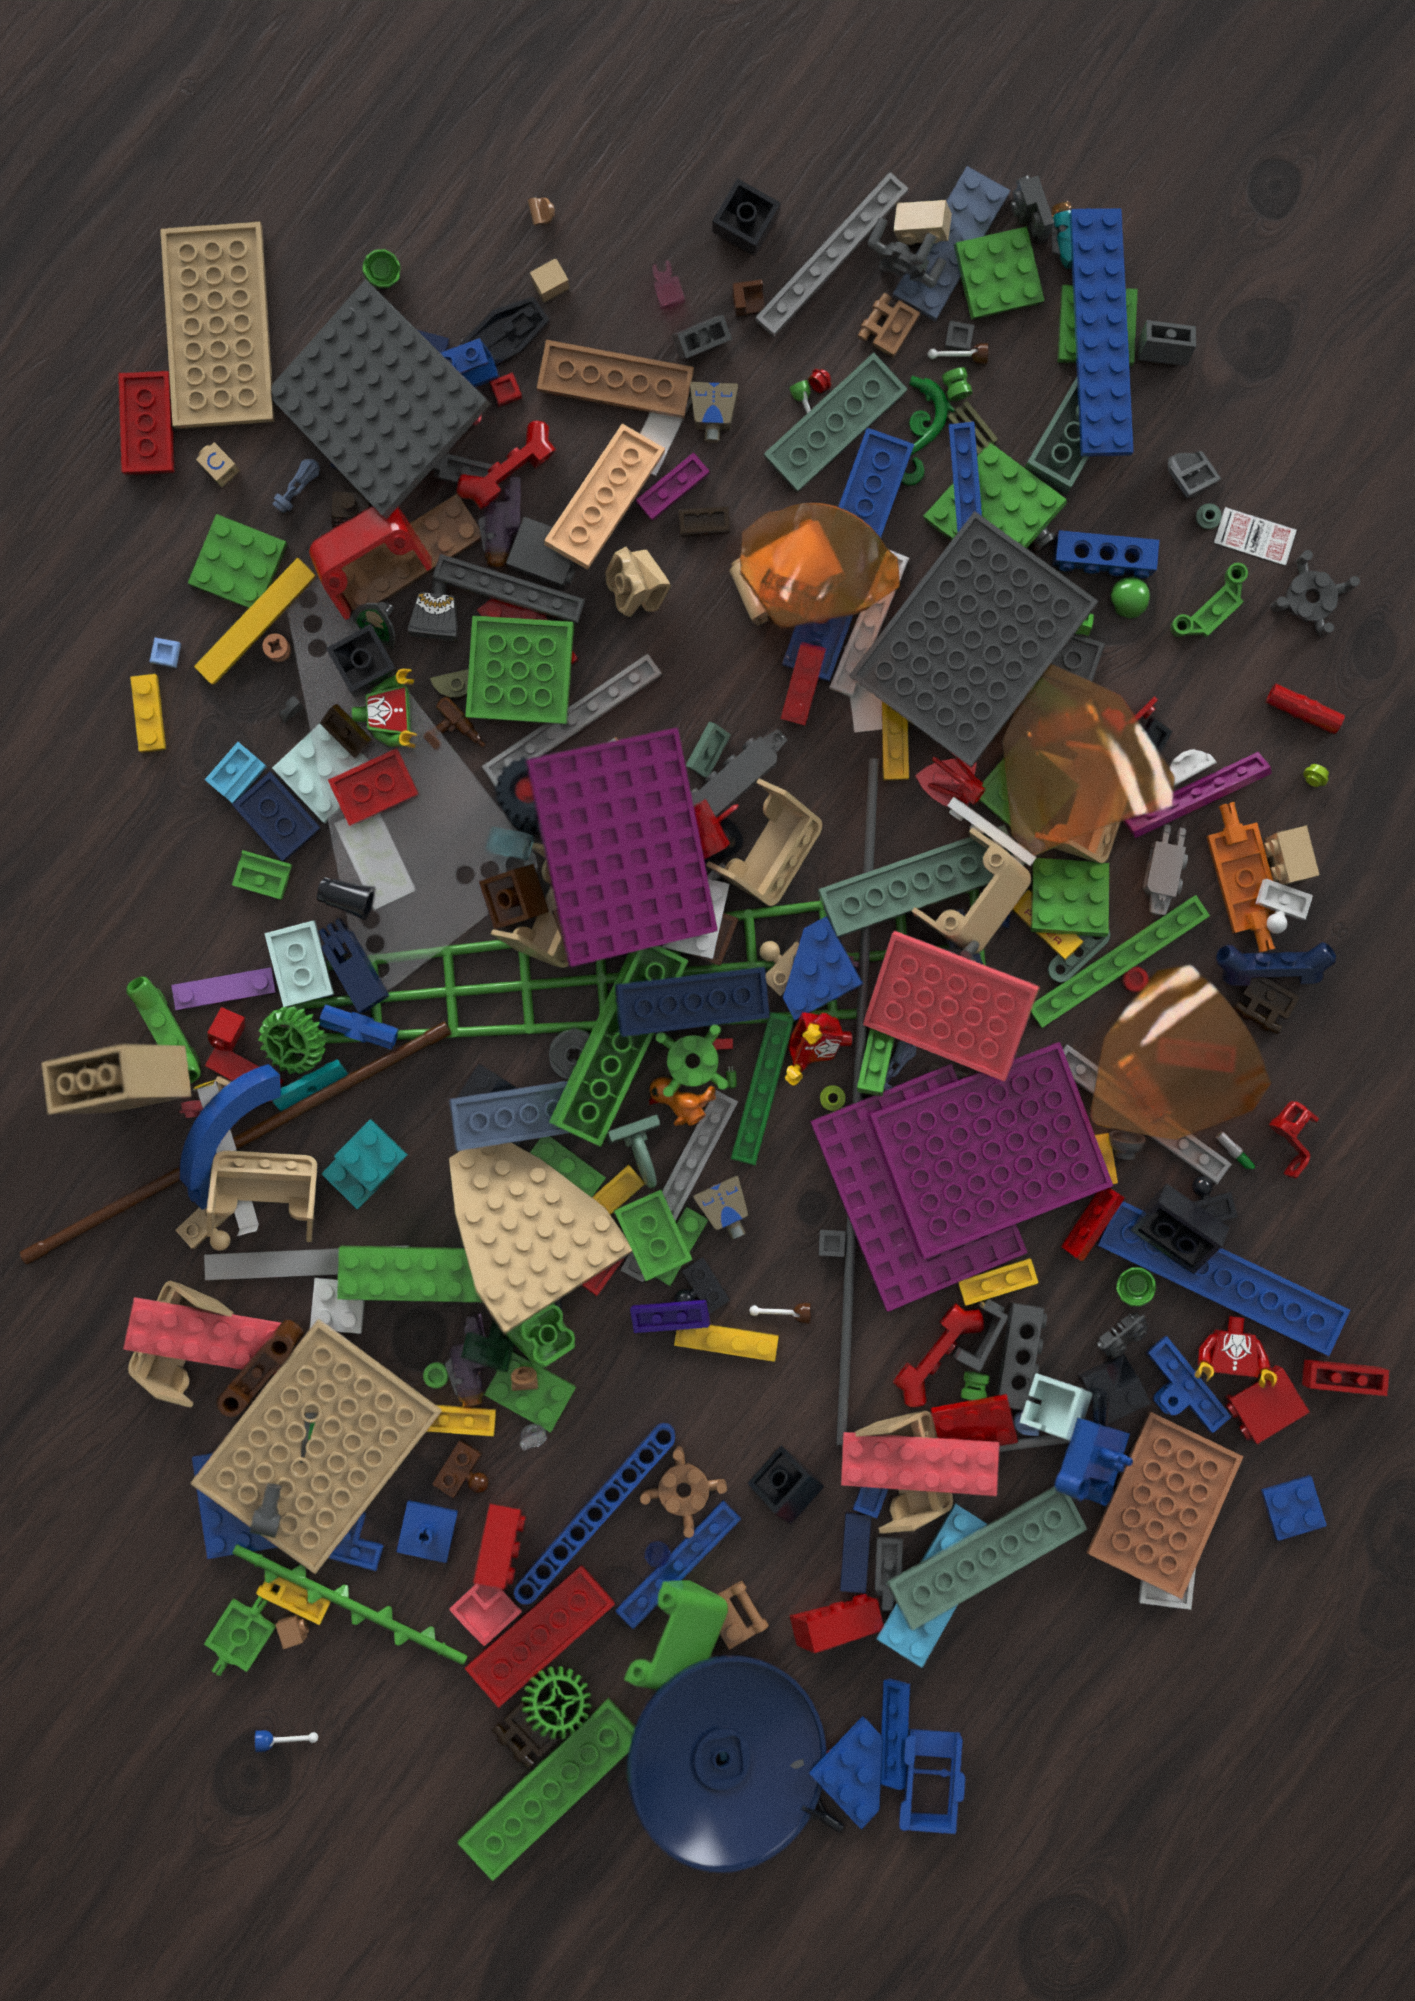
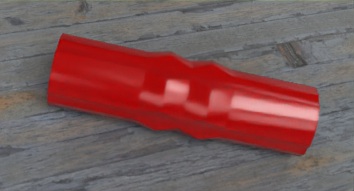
M1276 683L1271 688L1266 699V703L1332 734L1338 732L1345 718L1344 714Z

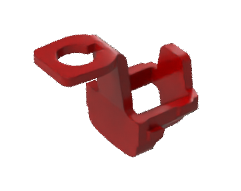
M1295 1101L1289 1102L1276 1118H1273L1268 1125L1278 1135L1285 1137L1299 1153L1284 1171V1175L1294 1179L1300 1175L1310 1159L1309 1151L1296 1137L1309 1120L1316 1123L1319 1120L1304 1105ZM1298 1113H1301L1297 1121L1292 1123ZM1301 1162L1298 1168L1293 1171L1294 1167Z

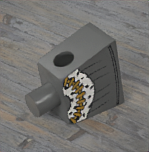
M432 580L431 593L419 592L408 627V632L411 636L449 641L459 640L457 601L454 596L446 595L447 584Z

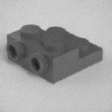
M1030 176L1021 177L1016 181L1017 188L1012 192L1014 198L1011 202V211L1014 217H1018L1020 225L1029 222V234L1032 238L1035 237L1036 243L1039 245L1047 242L1054 221L1039 176L1032 178Z

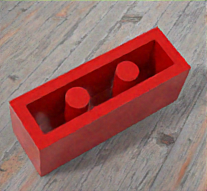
M805 642L800 644L781 719L801 725L806 724L827 648Z
M1304 1359L1302 1385L1308 1388L1387 1396L1389 1370L1385 1368Z

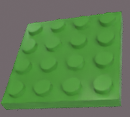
M989 443L990 445L987 448L985 447L977 456L982 517L1027 548L1067 504V500L996 446ZM954 483L923 516L927 523L951 541L958 533Z
M472 616L465 717L567 725L574 623Z

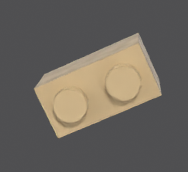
M946 200L897 203L893 231L898 241L906 245L923 243L927 233L936 236L934 243L948 241L952 213Z

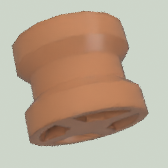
M270 634L263 641V651L272 661L283 662L290 656L291 646L282 635Z

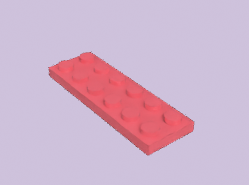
M134 1297L123 1350L243 1369L281 1323L232 1314V1317L205 1309Z
M844 1432L841 1485L997 1496L999 1442L881 1434L856 1437L855 1433Z

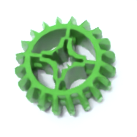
M285 1006L279 1010H274L270 1013V1016L264 1019L263 1025L259 1029L262 1035H260L258 1040L264 1043L260 1050L267 1052L265 1058L273 1060L272 1066L277 1064L280 1066V1072L287 1069L289 1074L295 1072L300 1074L311 1070L321 1061L322 1055L326 1050L323 1046L327 1040L321 1037L325 1031L318 1029L320 1022L312 1020L313 1014L305 1015V1009L297 1011L295 1006L290 1008ZM280 1025H288V1026H290V1027H287V1026H286V1027L284 1028V1027H281ZM295 1053H297V1054L302 1053V1054H305V1055H304V1056H301V1055H296Z
M559 1666L556 1674L553 1667H548V1676L543 1671L538 1672L540 1681L531 1677L530 1682L534 1685V1688L525 1686L524 1690L531 1694L530 1697H522L523 1702H529V1706L523 1707L522 1712H531V1715L527 1716L525 1721L529 1723L535 1720L531 1729L536 1731L541 1726L540 1736L544 1737L549 1730L550 1739H555L558 1731L560 1738L563 1739L566 1737L565 1729L573 1735L575 1734V1729L572 1725L575 1724L577 1727L582 1728L583 1724L578 1719L580 1717L588 1719L589 1715L583 1713V1708L589 1709L591 1704L584 1703V1699L590 1698L591 1694L582 1693V1690L586 1689L588 1685L587 1683L578 1685L582 1678L580 1675H576L571 1679L573 1675L572 1669H568L564 1675L563 1667ZM557 1680L567 1683L574 1691V1694L563 1695L560 1687L557 1686ZM549 1683L547 1698L537 1703L539 1692ZM556 1695H558V1699L567 1700L558 1705L557 1711L555 1710L556 1707L546 1705L555 1701ZM576 1702L572 1716L564 1722L566 1707ZM550 1710L553 1718L556 1720V1725H550L545 1722L538 1711Z

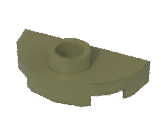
M469 669L432 677L430 680L433 687L441 695L451 699L467 696Z

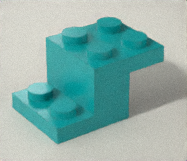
M370 1119L334 1156L336 1159L323 1171L322 1175L356 1209H359L394 1173L393 1170L408 1154Z

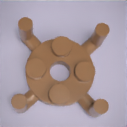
M677 1446L673 1450L675 1465L671 1466L662 1475L658 1488L646 1489L641 1492L640 1501L642 1504H648L650 1499L660 1498L662 1505L668 1512L683 1517L684 1535L690 1538L694 1535L692 1514L697 1513L705 1506L709 1497V1491L717 1490L721 1494L727 1491V1482L724 1479L708 1481L706 1475L699 1468L685 1463L684 1450L681 1446ZM680 1483L689 1484L691 1487L690 1494L680 1496L676 1491L677 1486Z

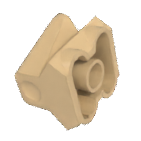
M624 547L615 552L605 571L606 584L609 590L615 594L617 609L629 617L633 615L640 605L643 606L645 611H657L671 587L669 580L648 550L631 552L627 547Z

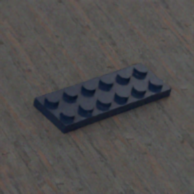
M765 967L615 984L619 1034L622 1037L770 1018Z

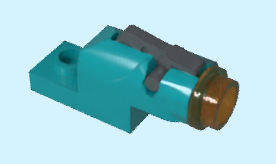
M1061 202L1051 208V215L1054 221L1051 230L1052 253L1060 256L1064 267L1070 269L1072 268L1070 211L1075 208L1072 207L1071 202Z

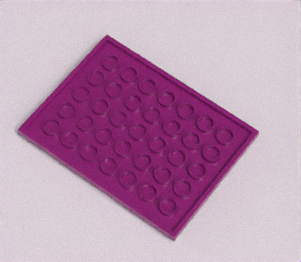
M1060 1042L1015 1058L1005 1082L978 1072L869 1114L923 1259L1113 1186Z

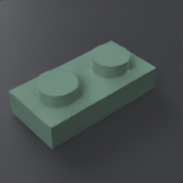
M708 722L686 767L701 777L707 778L711 774L731 734L717 724Z

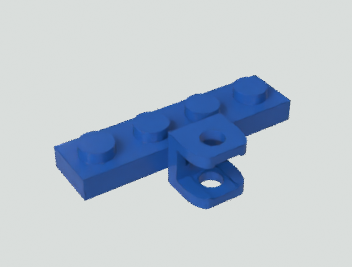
M1164 1336L1145 1352L1169 1381L1157 1390L1153 1396V1401L1164 1414L1176 1415L1189 1406L1210 1433H1214L1232 1417L1200 1377L1198 1379L1195 1377V1370L1167 1336Z

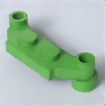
M1242 563L1232 564L1226 571L1225 585L1192 617L1185 614L1178 615L1172 621L1171 633L1176 637L1202 634L1206 638L1244 602L1241 599L1242 582L1248 576L1247 567ZM1232 574H1235L1237 579L1233 578ZM1177 625H1181L1183 630L1178 629Z

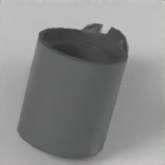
M267 1483L262 1506H259L258 1510L254 1512L250 1533L276 1538L281 1517L278 1514L279 1509H277L281 1485Z

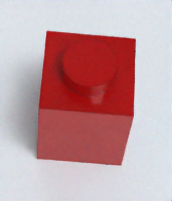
M221 1007L207 1032L208 1041L211 1046L220 1051L226 1049L232 1052L245 1028V1017Z

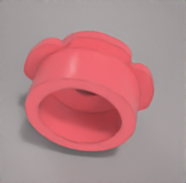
M201 1101L182 1102V1110L179 1112L185 1113L186 1118L197 1117L201 1113L200 1111L203 1110Z

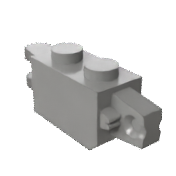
M1165 824L1161 832L1160 842L1155 841L1151 844L1142 886L1144 892L1150 895L1149 913L1160 916L1166 915L1171 899L1175 898L1176 894H1180L1183 885V879H1180L1181 869L1186 868L1188 855L1185 854L1186 847H1183L1186 829L1179 828L1176 834L1175 845L1168 844L1171 832L1170 825Z

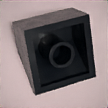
M782 1445L747 1483L777 1516L790 1525L825 1487L807 1467Z

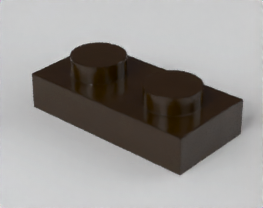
M338 704L331 706L320 722L355 759L361 756L373 740Z

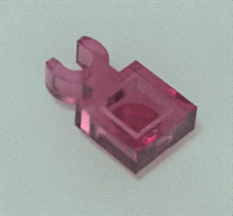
M665 261V272H659L656 264L653 265V275L656 279L660 280L654 283V288L661 310L685 303L678 276L670 277L672 267L669 261Z

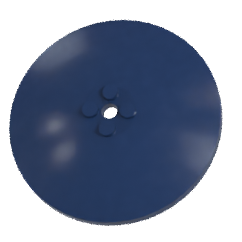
M738 1655L719 1656L702 1660L686 1667L669 1679L654 1694L643 1710L631 1739L627 1765L628 1787L635 1813L650 1838L667 1854L679 1862L696 1869L711 1872H733L756 1866L772 1858L789 1845L804 1828L811 1814L802 1811L801 1807L806 1806L815 1809L822 1791V1787L809 1774L827 1754L826 1740L819 1714L807 1693L792 1677L762 1660ZM720 1752H726V1761L722 1765H717L716 1756ZM803 1759V1766L797 1769L790 1766L793 1762Z

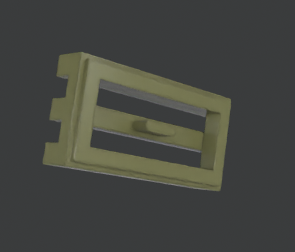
M966 401L961 407L947 416V420L951 424H957L959 422L956 417L959 416L964 423L971 422L964 411L968 413L989 439L987 442L975 427V436L982 444L981 448L976 444L978 456L985 447L987 448L990 445L989 443L994 445L998 438L969 402Z

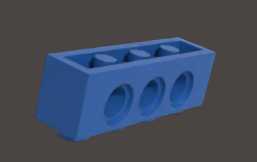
M1060 530L1056 534L1052 566L1059 567V570L1073 571L1074 568L1084 569L1085 573L1090 574L1108 571L1109 575L1123 576L1124 573L1134 574L1136 578H1149V575L1152 576L1157 570L1159 540ZM1076 548L1083 549L1086 552V557H1077L1074 550ZM1100 551L1109 552L1111 560H1103L1100 557ZM1125 554H1133L1136 562L1129 563L1125 559Z

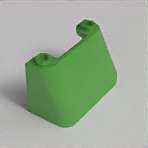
M690 1580L663 1582L658 1595V1604L664 1612L671 1615L652 1663L644 1659L635 1660L631 1663L624 1680L635 1686L659 1690L678 1672L699 1661L710 1658L727 1616L728 1605L721 1596Z

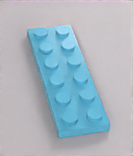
M953 1504L921 1562L984 1527L987 1523L957 1504ZM896 1604L876 1639L919 1667H923L957 1605L920 1627L910 1630Z

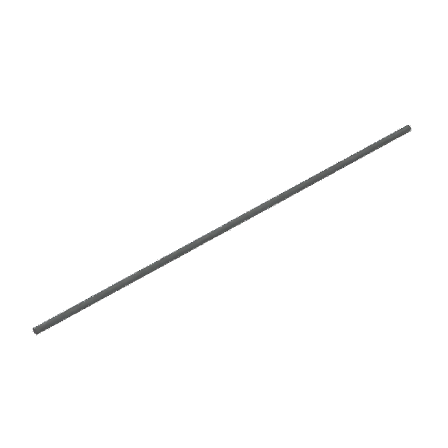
M870 758L868 762L863 874L874 870L879 759ZM871 926L862 929L860 932L858 975L863 985L858 987L852 1104L863 1100V1093L857 1092V1086L865 1054L866 1026L863 1025L867 1013ZM848 1216L837 1445H843V1434L847 1432L856 1253V1236Z

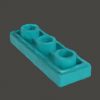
M337 1059L310 1074L304 1075L301 1079L288 1086L282 1087L281 1097L272 1101L282 1111L349 1074Z

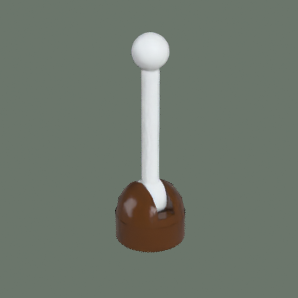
M988 343L976 344L971 351H936L935 349H930L928 357L935 359L936 357L970 356L975 363L988 364Z
M799 1303L793 1310L762 1309L757 1306H752L749 1310L753 1316L758 1314L793 1315L797 1322L809 1324L811 1320V1303Z

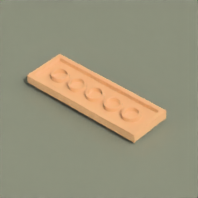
M622 424L544 540V545L588 570L664 455L665 448Z

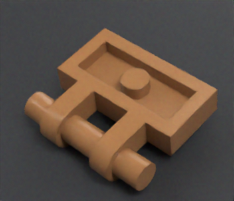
M883 293L880 300H876L872 306L873 311L869 318L865 319L861 324L862 329L858 334V338L866 341L870 334L875 335L876 338L872 346L894 358L917 321L920 312L898 300L894 308L890 307L888 304L892 298L888 294ZM881 315L888 317L883 327L877 325Z

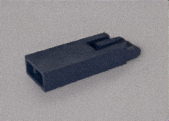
M339 917L335 920L339 930H337L333 923L327 925L330 936L324 928L318 931L325 943L321 948L357 1011L366 1012L390 995L354 932L349 931L344 921ZM346 943L351 954L353 955L348 960H345V958L343 957L348 953L347 950H344L342 944Z

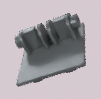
M1137 1312L1133 1315L1130 1313L1121 1320L1126 1329L1120 1323H1117V1326L1122 1331L1120 1334L1112 1327L1111 1331L1116 1337L1107 1331L1099 1338L1100 1341L1096 1344L1105 1352L1108 1360L1113 1356L1118 1358L1127 1350L1126 1346L1132 1341L1135 1343L1140 1341L1147 1334L1148 1326L1144 1315L1140 1317Z

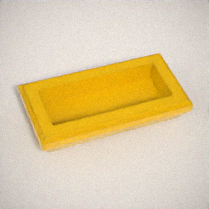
M628 1165L592 1198L604 1206L611 1215L614 1210L618 1209L645 1183Z

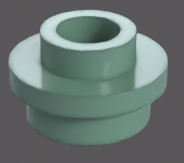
M1204 504L1196 512V521L1204 529H1213L1221 521V511L1214 504ZM1205 513H1212L1213 519H1207Z

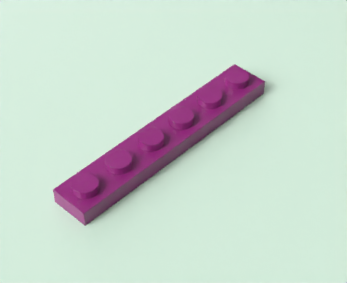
M1256 752L1123 815V822L1132 835L1137 838L1272 774L1271 766L1259 752Z

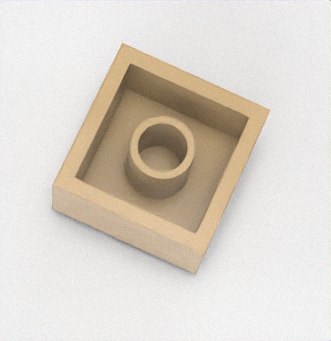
M1307 826L1278 832L1265 838L1263 846L1267 858H1270L1272 866L1270 871L1274 882L1289 885L1320 875Z

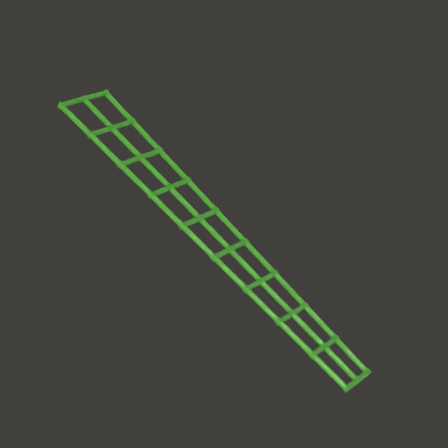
M979 889L967 892L970 897V909L979 898ZM814 901L723 912L739 918L738 921L744 920L747 962L721 964V966L714 964L685 967L681 976L765 967V970H769L775 964L773 961H757L754 919L819 911V918L822 919L827 916L822 902ZM904 914L895 918L896 930L907 935ZM501 940L367 956L377 974L378 964L443 957L445 987L388 992L390 995L388 998L371 1008V1015L374 1019L373 1021L382 1023L381 1003L446 997L448 1026L452 1032V1035L446 1038L560 1033L570 1028L592 1031L596 1021L534 1024L532 990L597 985L599 1013H601L608 998L607 984L615 983L619 973L606 974L605 959L595 961V975L531 980L529 955L519 952L521 981L455 986L453 955L512 948ZM948 945L935 946L941 949L945 947L949 948ZM983 949V951L979 954L983 962V965L986 966L985 952ZM670 950L671 952L681 956V952ZM887 950L870 951L869 962L884 960ZM860 952L847 953L852 963H859ZM327 960L328 970H334L329 960ZM522 991L524 1024L459 1027L456 996ZM349 995L324 997L294 1006L298 1011L300 1009L323 1008L325 1005L335 1007L354 1004ZM836 999L827 1004V1010H815L812 1014L820 1015L821 1013H827L838 1020L856 1019L857 1009H837ZM773 1012L793 1018L791 1012ZM768 1018L718 1025L767 1023ZM429 1029L399 1030L397 1040H413ZM325 1033L321 1036L327 1040L325 1044L361 1042L344 1036V1033Z

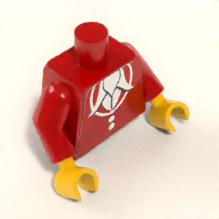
M802 1012L788 1042L793 1066L791 1065L787 1068L785 1080L792 1086L797 1085L803 1077L801 1072L809 1064L832 1060L839 1046H851L852 1033L850 1031H842L839 1020L827 1013L819 1015Z
M1229 1316L1228 1331L1215 1329L1214 1333L1210 1334L1199 1347V1368L1195 1372L1197 1379L1204 1372L1207 1375L1206 1381H1209L1215 1372L1258 1377V1374H1260L1259 1385L1262 1388L1265 1386L1264 1379L1270 1380L1272 1387H1274L1277 1381L1276 1375L1271 1372L1268 1356L1260 1340L1256 1339V1336L1251 1333L1243 1332V1317Z

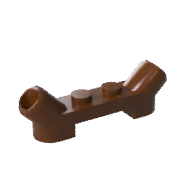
M292 1320L282 1321L270 1338L218 1396L216 1406L223 1415L234 1417L240 1414L280 1365L287 1360L304 1336L302 1328Z

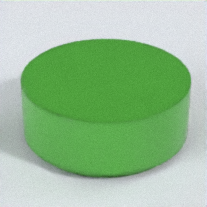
M433 1362L425 1368L423 1379L429 1387L441 1388L448 1382L449 1375L445 1364Z

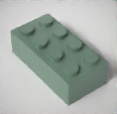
M1077 377L1025 466L1026 470L1041 481L1065 495L1068 494L1089 456H1081Z

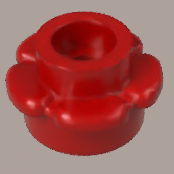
M813 369L812 375L808 378V382L813 390L822 393L824 390L826 391L831 388L829 373L823 369L820 371Z

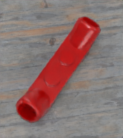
M532 421L527 425L526 446L520 450L518 447L513 449L506 456L507 460L502 464L497 462L487 470L488 475L485 477L467 474L459 476L457 482L458 497L471 499L480 509H483L498 498L501 492L498 484L528 461L536 469L556 452V448L548 440L549 426L542 421Z
M955 1303L941 1318L939 1323L947 1329L916 1368L907 1362L893 1381V1384L903 1391L904 1404L906 1406L919 1407L927 1402L924 1379L929 1373L933 1375L941 1365L939 1360L945 1353L949 1355L957 1345L955 1340L959 1335L982 1332L984 1320L981 1311L978 1309L965 1311Z

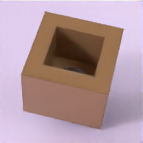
M293 1614L281 1618L276 1623L283 1649L301 1644L306 1640L309 1628L305 1618L302 1619L301 1616Z

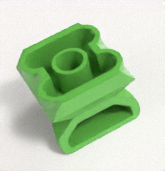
M554 1303L505 1334L531 1361L535 1371L551 1364L572 1350L576 1345L574 1343V1333L563 1322L562 1310L555 1306Z

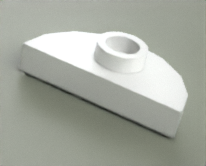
M1192 749L1182 752L1172 761L1169 767L1168 780L1170 786L1177 785L1217 762L1210 754Z

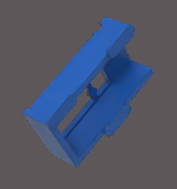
M908 1730L904 1752V1762L907 1764L906 1788L904 1791V1802L901 1803L899 1822L901 1830L956 1834L958 1802L964 1799L965 1776L960 1772L962 1737L959 1732ZM915 1755L951 1758V1770L914 1768ZM913 1773L941 1775L942 1777L950 1776L947 1815L911 1812Z

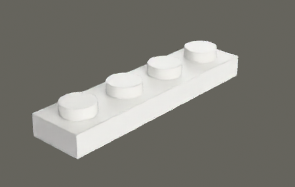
M953 797L947 805L951 808L949 811L951 815L960 821L963 818L972 823L970 828H974L981 834L986 833L992 838L991 841L1001 848H1006L1012 852V857L1021 865L1025 863L1031 865L1036 859L1033 853L956 797Z

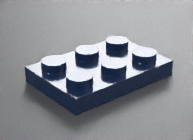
M272 772L265 775L232 804L283 862L322 829Z

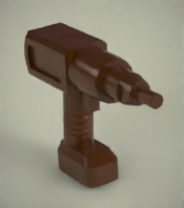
M448 697L442 698L436 708L446 719L424 733L422 737L438 752L442 748V742L437 737L448 729L453 732L457 728L461 734L468 736L473 742L478 743L483 748L485 743L474 729L473 723L465 717L466 715Z

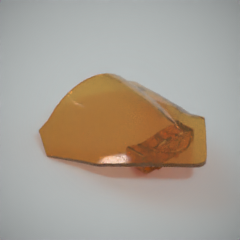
M823 503L791 505L780 511L764 513L742 532L740 575L770 618L779 626L790 627L811 622L822 624L831 618L857 614L869 609L900 587L898 558L885 546L879 535L866 522L842 508Z
M1051 664L1016 709L1003 739L1011 833L1033 856L1110 824L1171 807L1175 782L1174 774L1122 696Z
M1191 965L1157 970L1104 1038L1090 1116L1096 1125L1176 1140L1253 1111L1270 1086L1271 1081L1266 1072L1260 1051L1250 1032L1220 992Z

